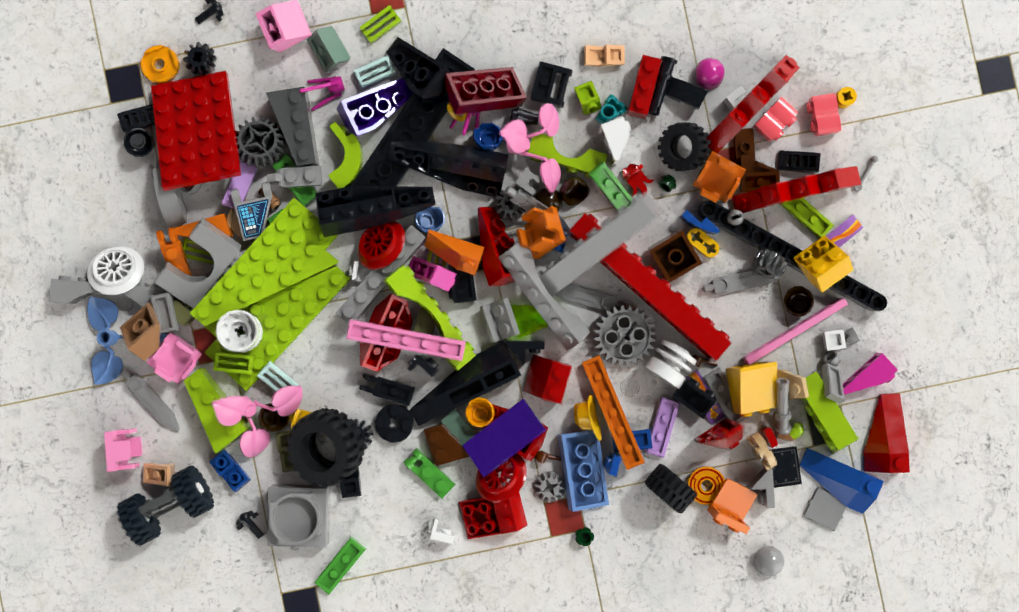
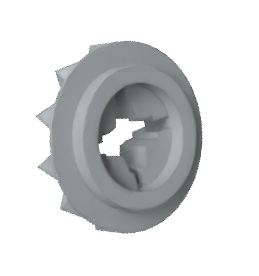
M551 471L544 472L536 479L535 492L541 500L550 503L558 501L563 496L565 482L559 474ZM546 480L550 484H557L553 487L554 494L549 490H544L547 487Z

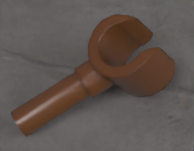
M692 356L697 361L695 366L698 368L701 363L716 367L718 365V362L706 360L701 356Z
M542 450L538 451L535 457L537 461L543 464L547 458L562 461L561 456L551 455Z

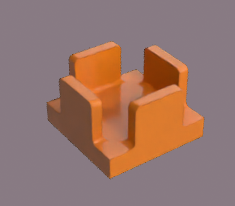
M712 151L692 185L699 188L700 195L717 203L719 199L726 203L738 188L746 169Z
M550 206L546 210L534 207L521 216L522 221L528 223L524 225L525 230L520 228L516 230L519 244L521 247L530 249L533 258L540 259L566 241L556 207Z

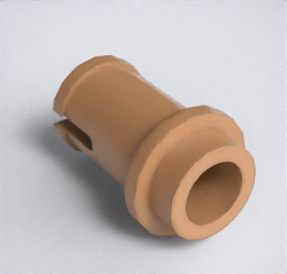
M261 188L258 193L264 197L263 189ZM273 192L270 203L271 210H275L281 205V199L277 198Z

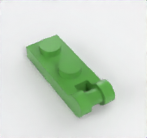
M287 153L282 156L283 159L278 163L274 162L272 165L276 172L277 169L284 168L287 164L289 167H297ZM313 186L290 188L303 206H307L316 198L315 193H318Z
M418 448L413 451V455L410 458H406L403 462L442 499L455 486V483ZM419 459L423 462L420 467L415 464Z

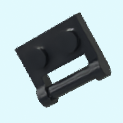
M540 61L530 100L563 108L568 80L572 76L573 70ZM558 73L562 77L555 99L551 97L556 74Z

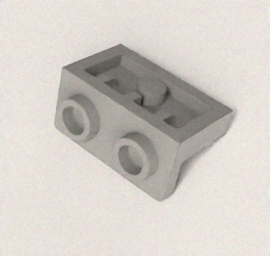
M508 297L480 306L492 343L520 334Z

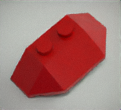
M390 293L374 308L368 323L410 330L413 322L408 307V300ZM360 342V365L378 372L396 360L401 349Z

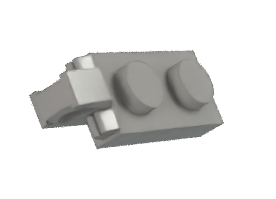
M321 166L277 169V173L267 174V182L278 183V187L283 188L322 186Z

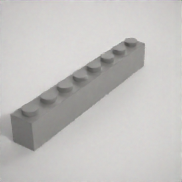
M648 192L642 196L638 193L630 200L631 204L628 207L623 205L615 212L616 216L614 218L610 216L601 223V228L597 230L595 227L587 234V239L584 241L582 238L573 245L574 249L571 251L565 250L559 256L560 260L557 262L555 260L551 261L546 266V271L542 272L540 270L537 272L542 284L552 297L659 216L663 210Z

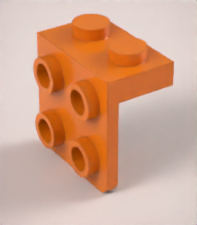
M727 478L722 483L707 511L713 516L712 520L721 526L726 524L733 532L739 533L740 531L747 535L750 527L743 519L755 501L757 493Z

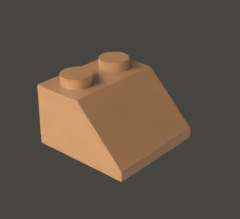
M148 302L120 327L127 349L144 361L154 355L159 349L160 324L152 304Z

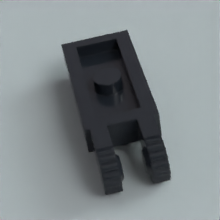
M363 374L362 378L374 381L376 385L375 388L360 385V390L410 406L415 387L380 376Z

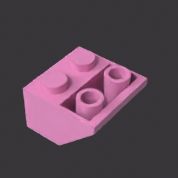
M297 0L273 4L256 13L268 46L272 50L281 53L312 36Z

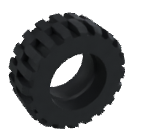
M322 408L306 415L292 426L287 437L289 444L286 445L287 452H289V462H292L294 465L292 468L295 472L298 471L300 473L299 476L303 480L307 479L308 483L312 485L317 483L319 487H325L326 485L330 487L340 483L353 474L363 460L361 456L364 455L365 451L362 447L364 439L360 437L361 431L359 427L356 428L353 419L349 420L347 414L343 412L338 413L337 409L332 408L329 410L328 408ZM316 433L325 435L334 445L336 451L335 462L326 459L319 452L316 446Z

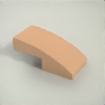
M623 45L584 46V66L625 65V46Z

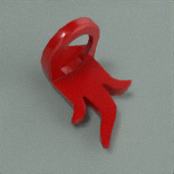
M629 164L627 168L623 169V179L633 189L632 196L637 194V187L642 192V195L648 190L644 182L652 183L654 179H647L642 172V164Z

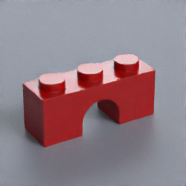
M642 55L627 115L646 119L662 59Z

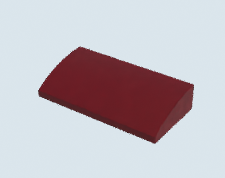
M513 67L445 74L447 93L455 115L521 107L527 99Z

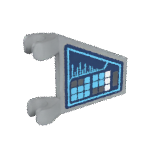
M269 182L261 184L264 197L241 202L239 190H231L243 241L258 238L265 229L272 199Z

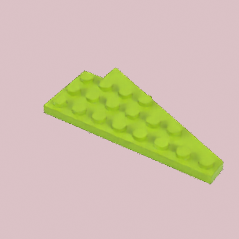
M293 198L190 314L201 324L207 326L220 320L227 312L241 310L338 264L339 261L326 251L338 235L324 237L319 226V219L297 199Z
M335 266L241 309L240 311L248 312L257 317L263 329L262 340L251 351L237 352L223 347L216 334L219 320L205 326L217 339L204 353L213 361L215 351L255 355L253 375L226 372L245 391H248L260 379L257 377V374L261 372L269 361L274 363L347 285L351 278L338 266ZM243 328L237 331L240 333V336L246 333ZM219 356V359L249 363V359ZM218 363L219 367L248 370V366Z

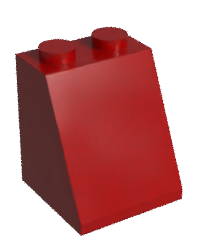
M533 354L523 391L541 399L562 404L572 366Z

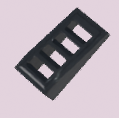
M153 104L118 113L117 116L123 132L126 133L133 128H146L155 125V119L151 118L149 112L152 110L154 114ZM142 113H145L147 121H144ZM136 115H137V118H138V120H139V123H137V124H136V121H135V118H134V116H136ZM127 118H129L131 125L128 124Z
M779 151L777 170L816 174L819 172L821 153ZM786 156H789L788 166H785ZM794 157H797L796 166H793ZM802 157L805 158L804 167H801ZM810 158H813L812 167H809Z

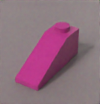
M412 257L409 267L415 274L413 277L449 292L450 288L454 285L456 273L421 258Z
M876 353L843 383L844 395L885 382L888 383L894 379V374L898 369L883 353Z

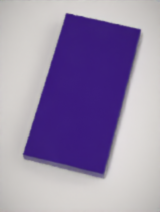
M522 399L462 446L482 476L486 477L539 437L546 429L526 400Z

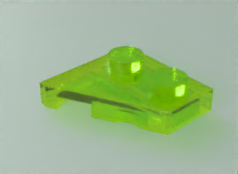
M510 304L520 332L517 335L518 339L549 327L534 306Z

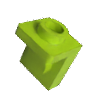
M592 81L574 87L584 115L595 113L601 109L600 97Z

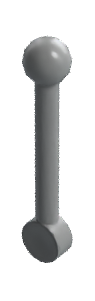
M874 155L871 157V162L867 167L866 171L864 172L862 178L860 179L861 184L864 182L874 163L878 162L877 156ZM862 185L854 187L855 191H860L862 189Z

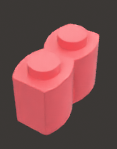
M835 93L811 97L809 102H807V112L812 117V121H810L811 132H814L815 137L839 133L841 131V121Z
M780 97L755 123L753 128L768 142L773 139L777 141L784 133L782 129L786 125L790 127L797 120L795 116L798 112L783 97Z

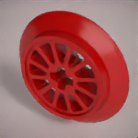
M397 221L366 229L358 245L357 252L360 263L372 270L381 269L391 264L399 256L405 243V231L402 225Z
M516 453L486 477H483L480 471L477 470L475 481L479 494L490 502H503L515 496L522 488L526 479L527 469L524 459Z

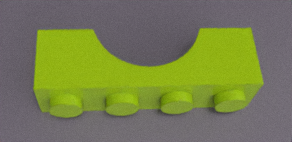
M543 133L532 137L530 148L528 149V153L545 157L548 160L553 158L559 166L567 168V172L585 174L584 177L587 179H591L588 173L601 161L605 163L608 155L589 149L584 155L577 158L564 157L556 150L553 137ZM530 157V160L541 163V160Z

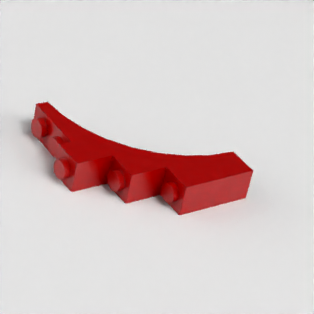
M785 55L706 137L707 140H711V144H708L711 152L718 153L793 77L800 68L793 58Z
M853 166L803 176L790 181L773 183L732 196L734 209L740 210L744 214L773 205L844 190L862 184L858 168Z

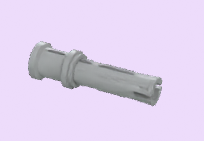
M779 378L776 381L777 409L774 412V418L776 419L774 432L785 435L791 432V426L789 425V419H791V412L789 410V380L786 378L784 383V378Z

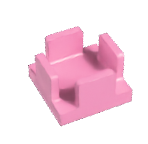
M171 331L159 344V349L148 358L146 363L152 366L154 372L166 381L171 382L172 380L179 384L194 369L202 352Z
M123 428L104 432L107 472L140 467V462L128 463L131 457L143 454L141 437H126V434L137 432V428Z

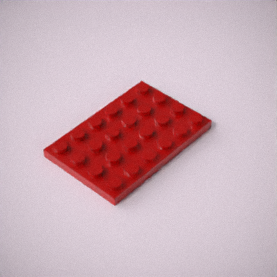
M221 71L152 85L151 91L163 190L168 191L241 176L227 72Z

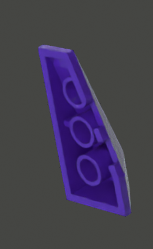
M401 78L340 101L337 111L344 126L358 137L374 131L404 105L413 92L409 90L407 83Z

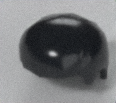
M133 128L127 131L123 138L125 150L134 157H144L150 154L154 146L152 135L143 128Z

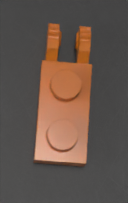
M168 229L171 242H166L164 233L161 230L156 231L165 262L171 263L182 272L191 276L190 266L175 229Z

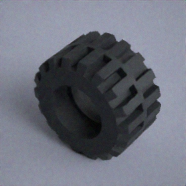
M678 122L668 126V130L662 132L664 136L659 137L658 140L661 142V145H658V149H661L659 157L664 158L662 160L663 164H668V168L675 169V171H690L697 169L698 166H702L704 164L703 161L709 158L707 153L711 152V148H708L711 140H707L706 137L709 135L707 132H703L704 128L690 122ZM683 135L687 136L692 143V150L687 158H683L677 150V143Z
M659 464L644 481L652 492L681 514L697 497L696 492L663 464Z

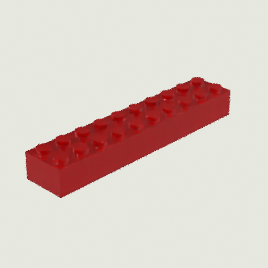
M584 213L567 234L576 242L581 238L584 241L588 238L587 234L596 227L598 230L601 227L597 224L598 220L592 214L587 215ZM622 243L599 261L709 360L717 361L732 344L728 340L730 338L729 335L723 330L719 331L714 328L715 323L708 317H702L699 314L701 311L695 305H688L684 301L686 298L680 292L671 290V284L664 278L659 279L655 275L657 272L651 266H644L641 263L642 259L636 253L627 251L625 243Z

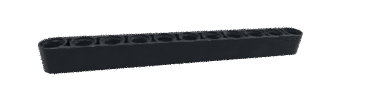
M711 200L705 201L698 207V215L702 219L707 217L716 227L758 250L768 249L773 251L771 244L773 242L777 243L779 249L775 253L785 258L787 266L805 275L795 260L790 261L788 258L790 251L796 256L802 252L801 249L746 219L741 223L745 226L743 234L738 232V225L734 226L729 222L723 224L720 220L721 215L728 216L731 211ZM705 205L711 207V215L704 213L703 208ZM735 215L731 218L732 220H735L737 218H741V216ZM755 233H759L762 236L760 243L755 241ZM848 275L842 278L845 281L844 289L839 287V281L829 288L869 311H882L887 307V299L884 295ZM858 288L862 291L860 299L857 298L855 293ZM874 298H877L879 301L877 308L872 303Z

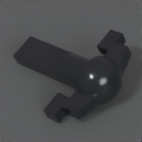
M205 0L207 4L211 3L212 6L195 18L200 25L217 12L216 18L220 22L223 20L221 17L224 16L221 3L216 0Z
M251 510L239 516L236 522L238 530L244 527L242 525L244 523L258 539L264 535L250 518L251 516L253 519L259 515L257 512L254 513Z

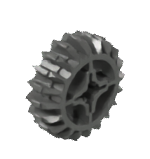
M261 116L258 121L252 117V122L249 123L245 120V126L239 124L240 131H235L239 157H241L242 163L247 161L249 167L254 163L257 169L260 164L266 168L267 162L273 165L272 159L279 160L278 154L284 153L282 148L285 147V142L283 141L285 137L281 134V128H277V123H271L269 118L264 122ZM251 135V139L244 145L246 138ZM255 137L262 143L263 148L256 142ZM274 140L271 149L267 150V146Z

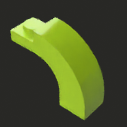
M334 122L329 127L343 144L345 156L342 164L328 176L339 189L351 186L363 166V150L358 138L353 133L346 136L349 134L342 124L339 126Z

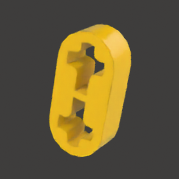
M694 228L687 232L686 236L691 245L703 256L711 258L718 254V243L702 230ZM691 233H692V234L698 233V234H699V235H698V238H699L702 242L700 243L698 240H695V241L693 242V241L691 240V239H692ZM703 244L713 245L714 253H707V248Z

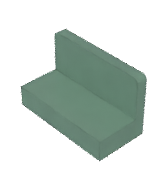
M332 26L315 30L312 36L307 39L325 73L332 71L339 63L351 59Z

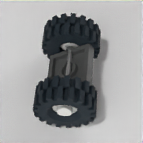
M190 465L173 474L171 484L174 489L165 490L161 493L162 496L146 500L144 495L136 493L118 503L117 515L120 516L118 519L123 525L121 527L123 530L125 529L127 537L130 536V540L135 542V545L142 546L159 537L161 527L159 526L160 521L157 518L179 506L182 509L184 508L185 512L189 513V516L193 518L213 509L214 500L210 487L207 486L206 480L197 468Z

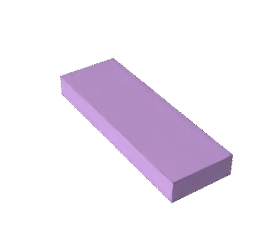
M240 160L241 176L231 178L222 200V205L235 209L231 195L232 189L239 190L241 202L246 200L258 170L255 168L254 163L249 167L247 161L242 163Z
M663 397L660 398L651 429L653 448L645 449L646 453L664 458L680 402Z

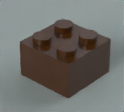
M682 229L675 231L647 248L669 283L702 264Z

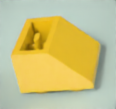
M825 235L794 257L795 262L808 280L822 293L853 271L849 255Z

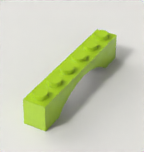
M400 265L383 279V282L394 295L405 297L423 307L432 317L441 337L464 341L461 338V331L449 323L450 317L444 311L441 312L438 309V302L432 296L429 297L426 294V287L422 282L415 280L413 277L415 274L409 266ZM466 341L462 361L445 359L453 369L460 370L476 355L473 353V346Z

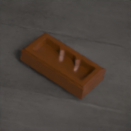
M753 128L741 129L733 137L735 164L739 166V155H745L755 160Z

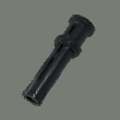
M661 56L662 63L648 114L659 116L667 85L673 79L674 65L678 62L671 57Z

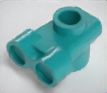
M610 94L604 101L605 105L595 119L600 124H604L614 120L618 115L622 116L628 108L624 103L618 101L614 95Z

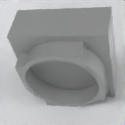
M278 484L268 487L267 546L326 547L329 543L330 487L327 485L319 487L317 485Z

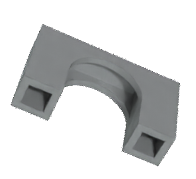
M201 218L193 228L189 238L211 254L214 261L213 268L205 275L190 276L167 262L154 283L193 309L206 296L205 294L208 290H211L216 285L219 276H224L230 267L228 265L232 260L235 262L241 255V244L204 218Z

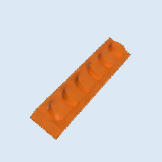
M600 355L582 362L626 469L629 470L645 463Z

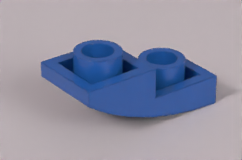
M225 449L209 461L218 475L226 480L234 492L239 491L251 480L243 468Z

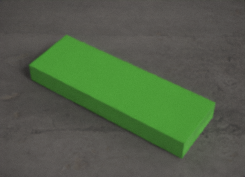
M603 161L588 173L589 177L616 211L623 205L628 207L631 204L630 200L632 197Z
M351 537L314 583L329 595L366 548Z

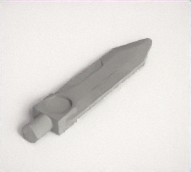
M508 186L505 189V193L511 196L510 201L527 212L534 207L541 210L548 209L547 206L521 188L515 190ZM559 215L563 231L568 232L570 230L564 218Z
M754 270L718 277L711 281L712 284L703 285L704 293L713 291L714 294H724L765 286L776 279L765 278V276L759 275V272Z
M568 284L556 293L561 299L605 311H613V306L620 310L621 304L626 308V303L618 302V298L613 295L573 284Z
M128 369L124 370L121 374L127 380L125 385L161 425L178 432L180 428L173 411L138 374L132 375Z

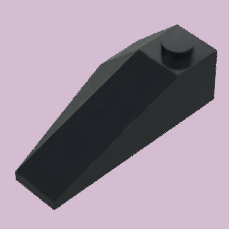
M397 37L386 52L399 70L401 77L407 83L409 90L422 99L445 94L447 92L445 74L452 72L440 62Z

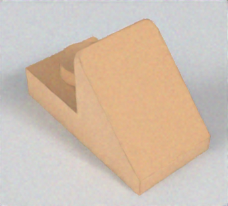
M144 463L143 483L171 486V478L175 474V463Z

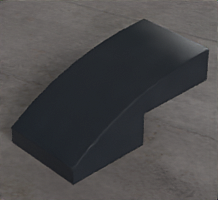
M673 77L667 85L665 96L679 103L683 102L698 110L708 91Z
M359 466L353 474L340 482L342 498L362 495Z

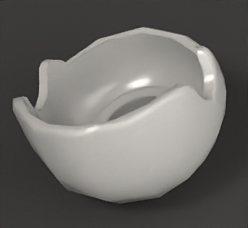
M765 546L756 553L754 561L759 573L764 576H775L782 571L784 557L780 550L773 546Z

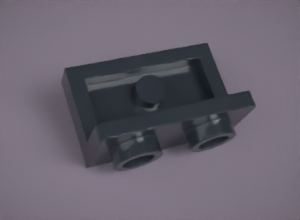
M448 265L447 270L456 273L454 285L448 292L449 300H453L454 304L476 301L473 275Z
M424 354L420 356L415 355L408 362L410 366L407 370L409 372L413 371L418 365L431 377L440 371L437 368L439 364L432 357L428 359Z
M692 377L689 380L686 378L679 389L676 388L671 396L704 419L712 406L717 404L718 401L714 399L716 395L708 389L705 391L700 389V383Z

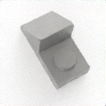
M763 468L747 488L750 490L762 489V492L759 494L760 502L766 508H775L773 469L766 471Z

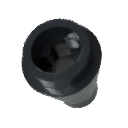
M519 107L517 109L512 108L510 122L521 120L525 125H538L539 115Z

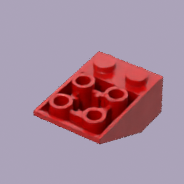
M519 492L503 502H490L482 496L459 502L468 539L517 532L527 526Z

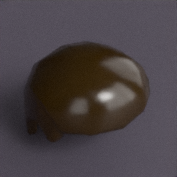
M579 177L569 178L560 187V197L568 206H575L583 202L590 192L589 186Z
M543 188L533 197L548 208L550 206L556 207L558 212L562 208V198L557 190L551 194L547 188Z
M794 286L784 296L785 308L791 315L805 316L811 312L814 306L812 293L803 286Z
M272 403L266 404L267 406L274 407ZM261 408L258 414L260 426L269 432L283 430L288 425L290 418L289 415L280 416L277 410L271 411L265 408Z

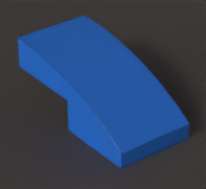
M688 210L684 211L679 217L689 226L698 228L704 233L715 235L720 231L707 217L699 222Z

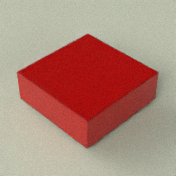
M767 426L760 428L767 446L771 448L778 446L772 429Z

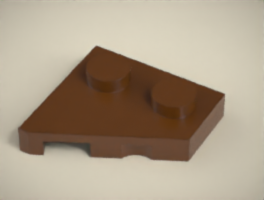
M739 155L740 166L746 169L740 180V192H749L780 182L779 170L745 155Z
M443 423L424 429L435 466L470 457L459 443L460 440L455 435H452Z

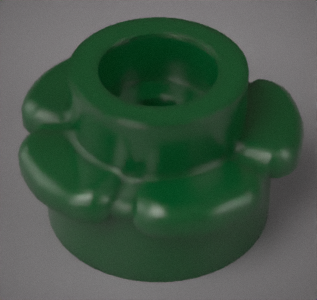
M662 175L661 180L658 182L659 186L666 192H671L672 189L677 187L675 184L676 180L671 175Z
M583 527V529L580 528L576 531L575 540L579 545L588 546L594 540V534L590 528Z

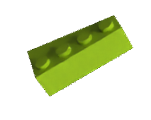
M205 368L196 370L184 380L215 454L221 452L241 437L244 432L251 429L243 417H241L238 423L231 426L222 425L218 421L212 402L227 396Z
M817 371L805 377L809 397L800 399L805 404L806 412L812 417L817 430L821 433L831 453L834 454L857 441L859 438L837 403L825 397L824 382Z

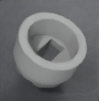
M732 210L729 212L727 220L731 225L736 226L743 222L744 215L740 210ZM740 214L741 218L732 220V216Z
M853 328L844 332L847 344H855L860 341Z
M830 350L824 355L823 360L836 367L841 362V357L836 350Z

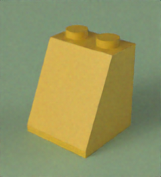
M756 362L750 365L725 368L733 414L748 417L752 416V412L758 411L759 414L768 413L771 408L777 407V362Z

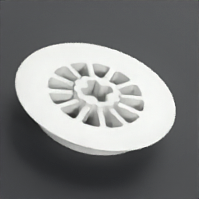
M123 246L110 247L101 251L92 259L88 266L87 278L90 285L100 293L107 295L122 294L131 290L141 280L144 273V262L142 257L131 248ZM117 266V270L113 271V267Z

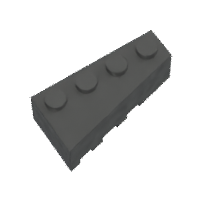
M305 87L266 92L298 167L319 166L308 92H299L300 89Z

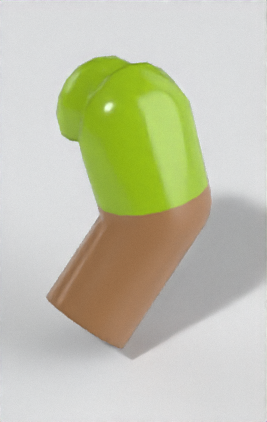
M796 422L789 434L781 435L776 433V438L794 441L803 435L804 426L802 423Z

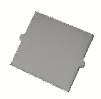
M817 487L812 499L809 500L804 516L835 531L840 519H843L842 515L846 506L832 494Z

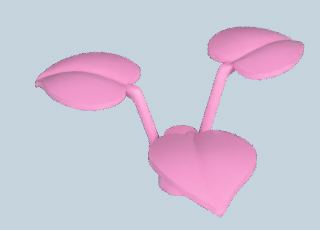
M544 104L538 114L540 125L543 127L540 131L527 135L525 124L521 120H514L508 123L499 134L506 140L509 153H521V156H529L544 162L540 165V174L546 188L552 194L556 190L561 177L559 164L553 158L548 160L545 157L526 152L530 148L529 138L542 134L545 131L549 137H552L558 132L559 115L552 104Z
M300 385L286 386L277 390L272 397V405L274 407L258 403L257 400L252 402L247 396L225 397L213 401L212 406L218 421L222 425H234L241 420L242 415L247 418L252 431H246L242 434L239 445L242 453L246 457L252 458L261 453L270 442L268 431L263 428L256 430L251 416L256 413L257 406L271 411L277 410L280 416L290 415L296 411L301 403L302 387Z

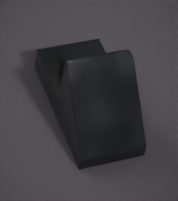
M506 341V345L524 364L525 349H529V353H540V349H545L544 341Z

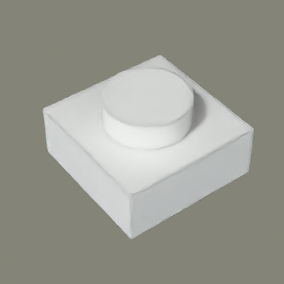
M844 329L823 332L825 351L846 348Z

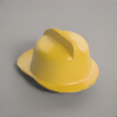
M589 395L587 401L574 405V419L578 427L584 430H592L600 441L602 434L597 417L596 403L593 395Z

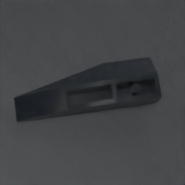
M402 141L391 143L389 160L458 189L496 197L501 194L509 154L451 143Z
M349 186L315 193L319 226L324 237L384 225L436 205L432 187Z
M502 341L476 354L460 370L452 372L415 404L410 411L417 425H423L521 376L505 342Z

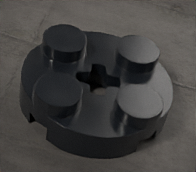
M398 404L385 406L379 411L375 419L377 433L382 439L390 443L405 440L411 434L414 426L413 415L410 410ZM391 418H393L394 420L398 419L400 421L398 423V428L390 426Z

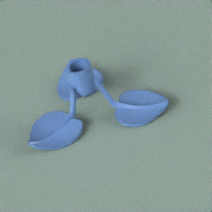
M89 297L87 307L89 322L94 329L99 331L97 342L100 345H104L103 347L108 350L96 353L91 363L94 384L100 385L115 380L122 372L123 361L120 357L114 356V351L110 346L115 345L118 339L124 338L123 335H118L116 331L109 330L111 328L110 324L114 323L118 318L116 304L108 299ZM169 332L160 334L159 344Z

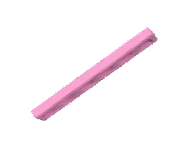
M843 298L835 300L742 358L745 364H752L848 305L847 301Z
M352 319L349 321L346 337L349 340L460 361L463 359L466 341Z

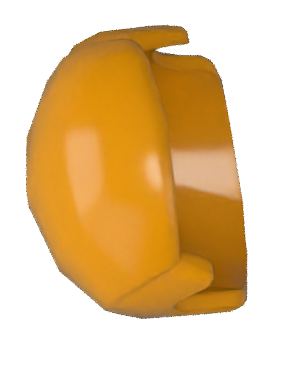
M478 397L469 401L465 415L471 425L482 428L492 422L495 410L491 402L485 398Z

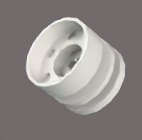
M234 310L227 312L221 317L217 323L216 334L219 342L228 350L247 352L258 346L262 340L263 329L260 321L254 315L245 311ZM243 328L246 333L240 336V333L237 331Z
M663 339L660 344L666 348V351L657 347L656 351L662 356L661 359L651 356L645 368L679 389L686 379L680 373L681 369L691 372L692 369L685 365V363L688 362L695 366L697 361L679 345Z

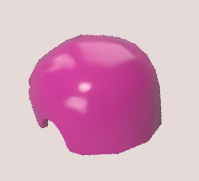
M713 58L701 60L696 67L697 84L703 89L712 90L717 88L724 78L723 64L718 59Z

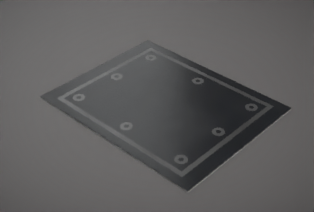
M797 446L771 449L777 461V465L772 468L774 488L802 484Z

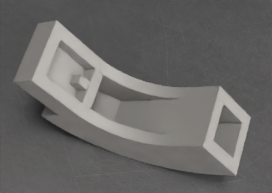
M157 160L156 167L153 168V180L163 218L168 227L187 223V208L181 197L179 188L168 191L163 190L159 160Z

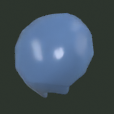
M432 206L414 215L416 227L419 231L428 234L429 229L436 232L439 231L445 222V215L440 207Z

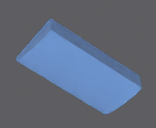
M581 430L557 434L568 510L574 512L609 505L601 445L592 430Z

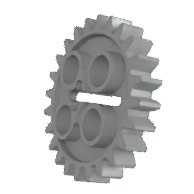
M621 304L620 310L613 306L612 313L606 310V317L600 315L603 321L596 322L600 328L594 329V332L599 334L594 337V340L600 341L595 346L596 348L602 347L599 353L600 355L606 353L605 360L611 357L612 364L618 360L619 366H622L623 362H625L629 367L630 361L637 365V358L644 361L642 355H650L647 349H654L650 342L656 341L655 338L651 337V335L656 334V331L650 329L655 325L654 323H648L651 319L650 316L644 318L646 313L644 310L638 313L639 307L636 306L632 310L629 304L627 309H625L623 304ZM622 317H626L629 320L628 324L624 327L619 326V320ZM636 322V325L629 330L632 323ZM637 329L643 330L641 338H634L633 336ZM629 330V332L627 333L629 337L627 339L625 337L622 339L621 333H626ZM608 333H616V339L608 341L606 339ZM621 340V342L619 343L618 347H617L616 349H614V348H613L614 345L617 344V343ZM625 344L631 345V350L628 353L621 351L622 346Z

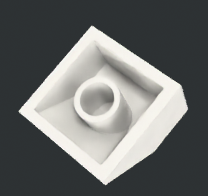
M623 116L601 124L598 130L611 166H615L630 136L629 132H631L628 120H624Z

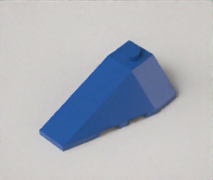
M806 448L799 464L800 467L844 506L862 514L877 499L884 481L808 448Z

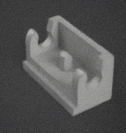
M526 167L515 182V188H521L534 197L536 190L533 186L539 187L538 183H540V180Z

